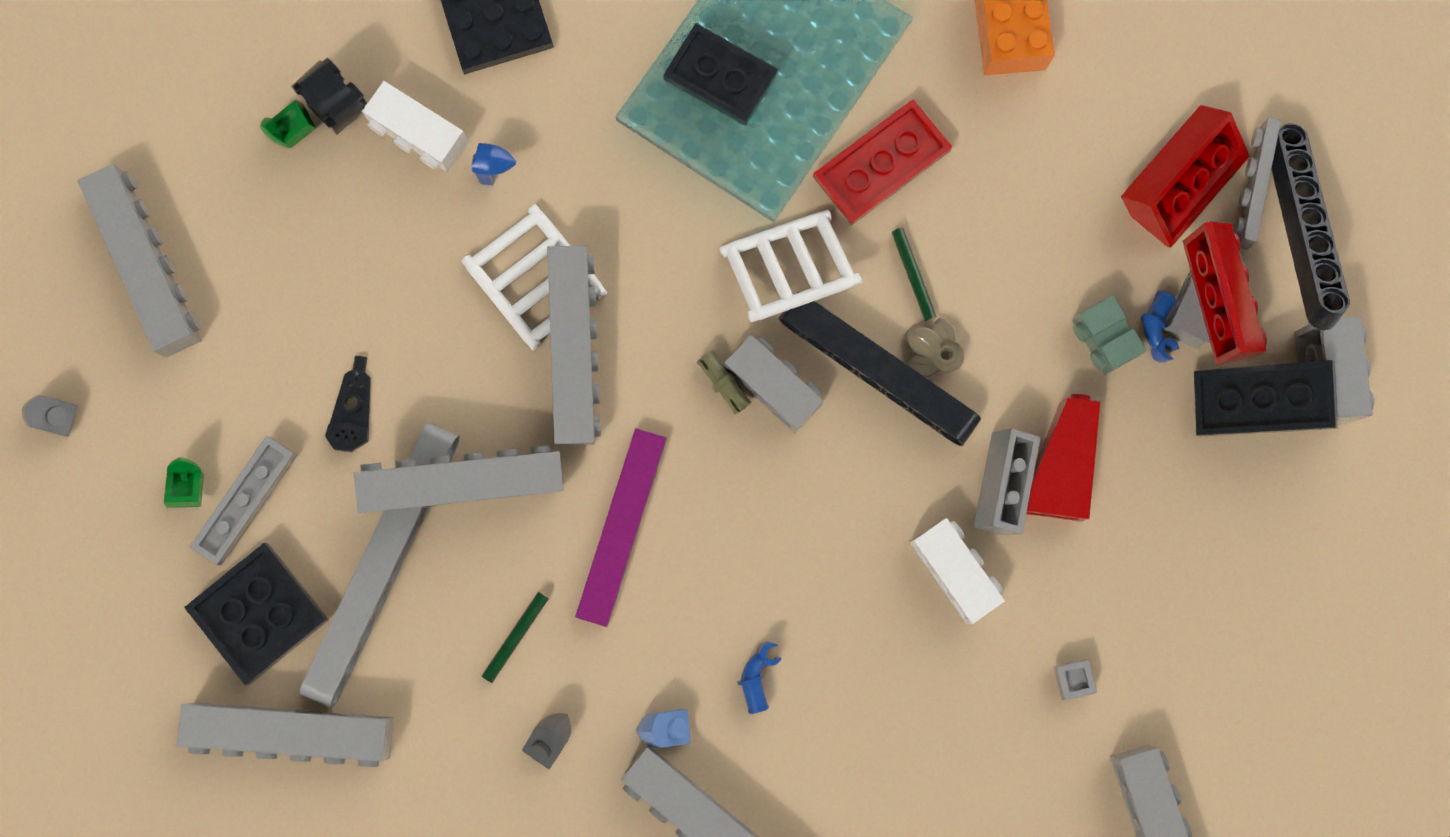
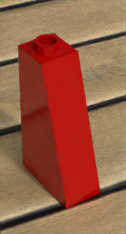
M1071 394L1070 398L1068 397L1059 403L1036 459L1027 515L1079 522L1090 519L1101 403L1090 400L1091 396Z

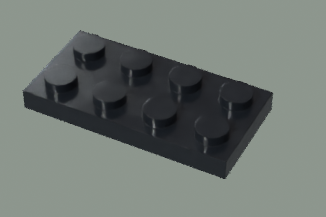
M1333 360L1194 371L1196 436L1338 429L1335 361Z

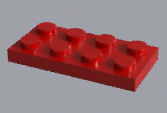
M912 99L813 173V178L848 222L853 225L948 154L953 147L915 100Z

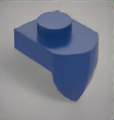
M479 143L476 154L473 155L472 172L476 174L480 184L493 185L494 176L511 169L516 165V160L507 150L500 146Z

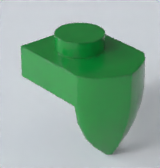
M297 100L291 102L273 118H264L260 124L261 130L267 138L286 148H292L316 129L304 104Z
M179 457L171 461L167 466L164 494L166 508L201 507L204 474L195 462Z

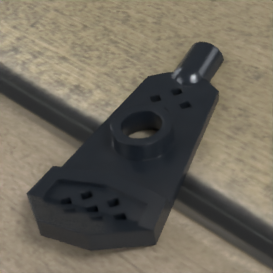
M355 356L353 369L345 373L333 414L325 434L326 439L336 451L352 453L368 443L371 377L365 373L367 357ZM349 398L357 399V406L354 409L346 407V402Z

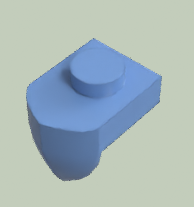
M688 709L647 714L639 722L636 732L644 743L654 748L689 744Z

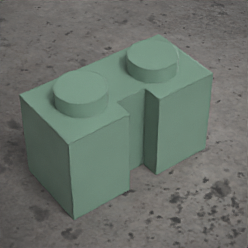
M1114 295L1081 312L1072 320L1075 335L1081 342L1086 343L1091 352L1090 359L1093 365L1098 370H1102L1104 375L1147 351L1134 328L1131 330L1125 320L1127 316Z

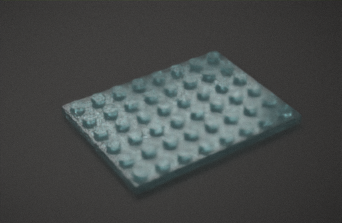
M698 0L615 116L616 121L770 221L775 222L902 37L913 17L886 0ZM695 23L778 68V75L746 126L663 80V74Z

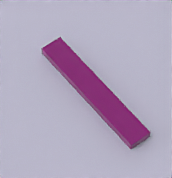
M635 428L575 618L608 627L667 440L666 437Z

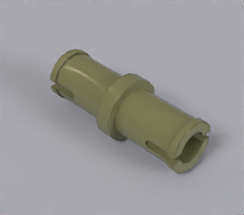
M713 350L706 353L696 362L713 383L712 389L715 393L719 392L735 415L744 410L746 405L749 406L752 403L734 381L736 376L733 372L729 373Z

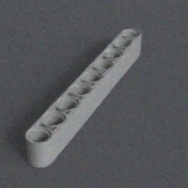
M427 423L408 460L416 459V466L429 465L430 458L450 456V460H452L458 447L460 436L432 423ZM430 506L385 510L304 678L300 688L301 695L330 708L334 707Z

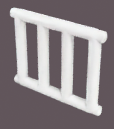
M536 204L528 209L527 212L529 214L476 255L473 257L467 255L461 260L467 271L532 351L536 350L541 345L540 340L550 333V317L531 330L521 315L549 294L548 278L513 305L510 304L501 291L547 256V246H570ZM535 225H538L548 239L492 281L481 266ZM588 274V286L595 287V297L598 299L605 297L608 292L594 274Z
M828 209L736 240L719 248L723 258H728L749 307L750 311H747L748 320L751 323L862 284V277L859 273L854 274L829 222L831 220V213ZM818 226L842 277L823 284L800 234L801 231ZM784 237H788L811 287L796 294H792L770 245V242ZM758 247L780 297L779 300L765 305L761 304L740 255L741 252Z

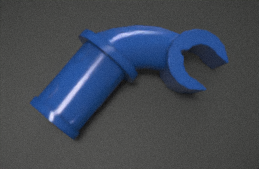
M1165 291L1157 292L1148 312L1140 318L1143 323L1145 337L1152 347L1151 355L1159 363H1165L1174 359L1166 354L1165 348L1170 352L1180 349L1175 340L1171 338L1165 339L1162 334V330L1166 327L1165 320L1173 305L1177 302L1173 295Z
M771 642L761 644L758 647L757 653L746 663L741 679L737 681L738 685H742L749 714L769 709L761 683L763 674L760 673L766 665H776L782 659L781 657L766 658L767 650L778 646L777 644Z

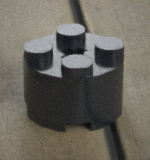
M326 58L323 61L319 60L291 88L297 95H301L305 99L307 106L316 116L338 135L362 113L367 102L363 98L364 95L351 81L347 85L343 82L345 79L341 76V71L329 58Z

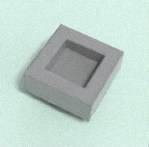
M1088 659L1054 666L1062 700L1097 693Z

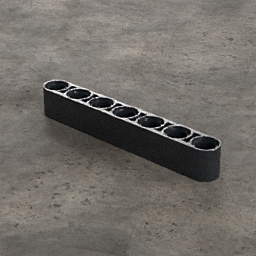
M1288 123L1279 129L1271 171L1306 317L1313 327L1319 330H1329L1337 324L1350 305V299L1308 135L1301 126Z
M813 301L782 312L779 316V321L789 330L952 443L964 446L981 421V417L972 409L817 302Z

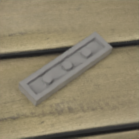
M1268 117L1261 127L1255 128L1252 136L1251 146L1255 147L1254 156L1249 158L1245 169V176H1249L1248 186L1244 187L1241 192L1239 206H1243L1241 218L1238 217L1236 219L1233 229L1240 239L1241 249L1248 250L1257 242L1281 123L1280 119Z
M266 436L192 542L190 548L214 564L221 566L297 454L271 437Z

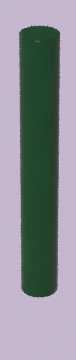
M904 228L896 229L891 233L924 321L934 319L937 316Z
M539 591L537 592L481 675L484 679L491 683L494 682L549 600L548 597Z

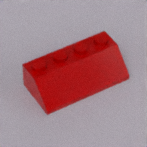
M1200 105L1121 195L1130 216L1167 247L1171 248L1250 157L1232 113Z
M1213 221L1206 222L1182 242L1217 366L1253 358L1266 352L1267 336L1258 321V304L1255 297L1251 296L1248 285L1249 271L1241 260L1239 253L1241 244L1238 235L1234 233L1232 224Z

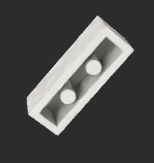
M385 81L382 82L362 110V113L369 121L367 126L372 131L382 137L385 133L393 137L395 145L407 153H410L411 150L421 155L419 159L434 170L440 167L448 172L469 142L464 131Z
M945 518L909 543L965 623L974 624L1005 602L1001 596L1004 590L995 577H988L981 567L984 565V562L977 551L973 548L970 550L967 548L962 540L965 535L955 521L950 523Z

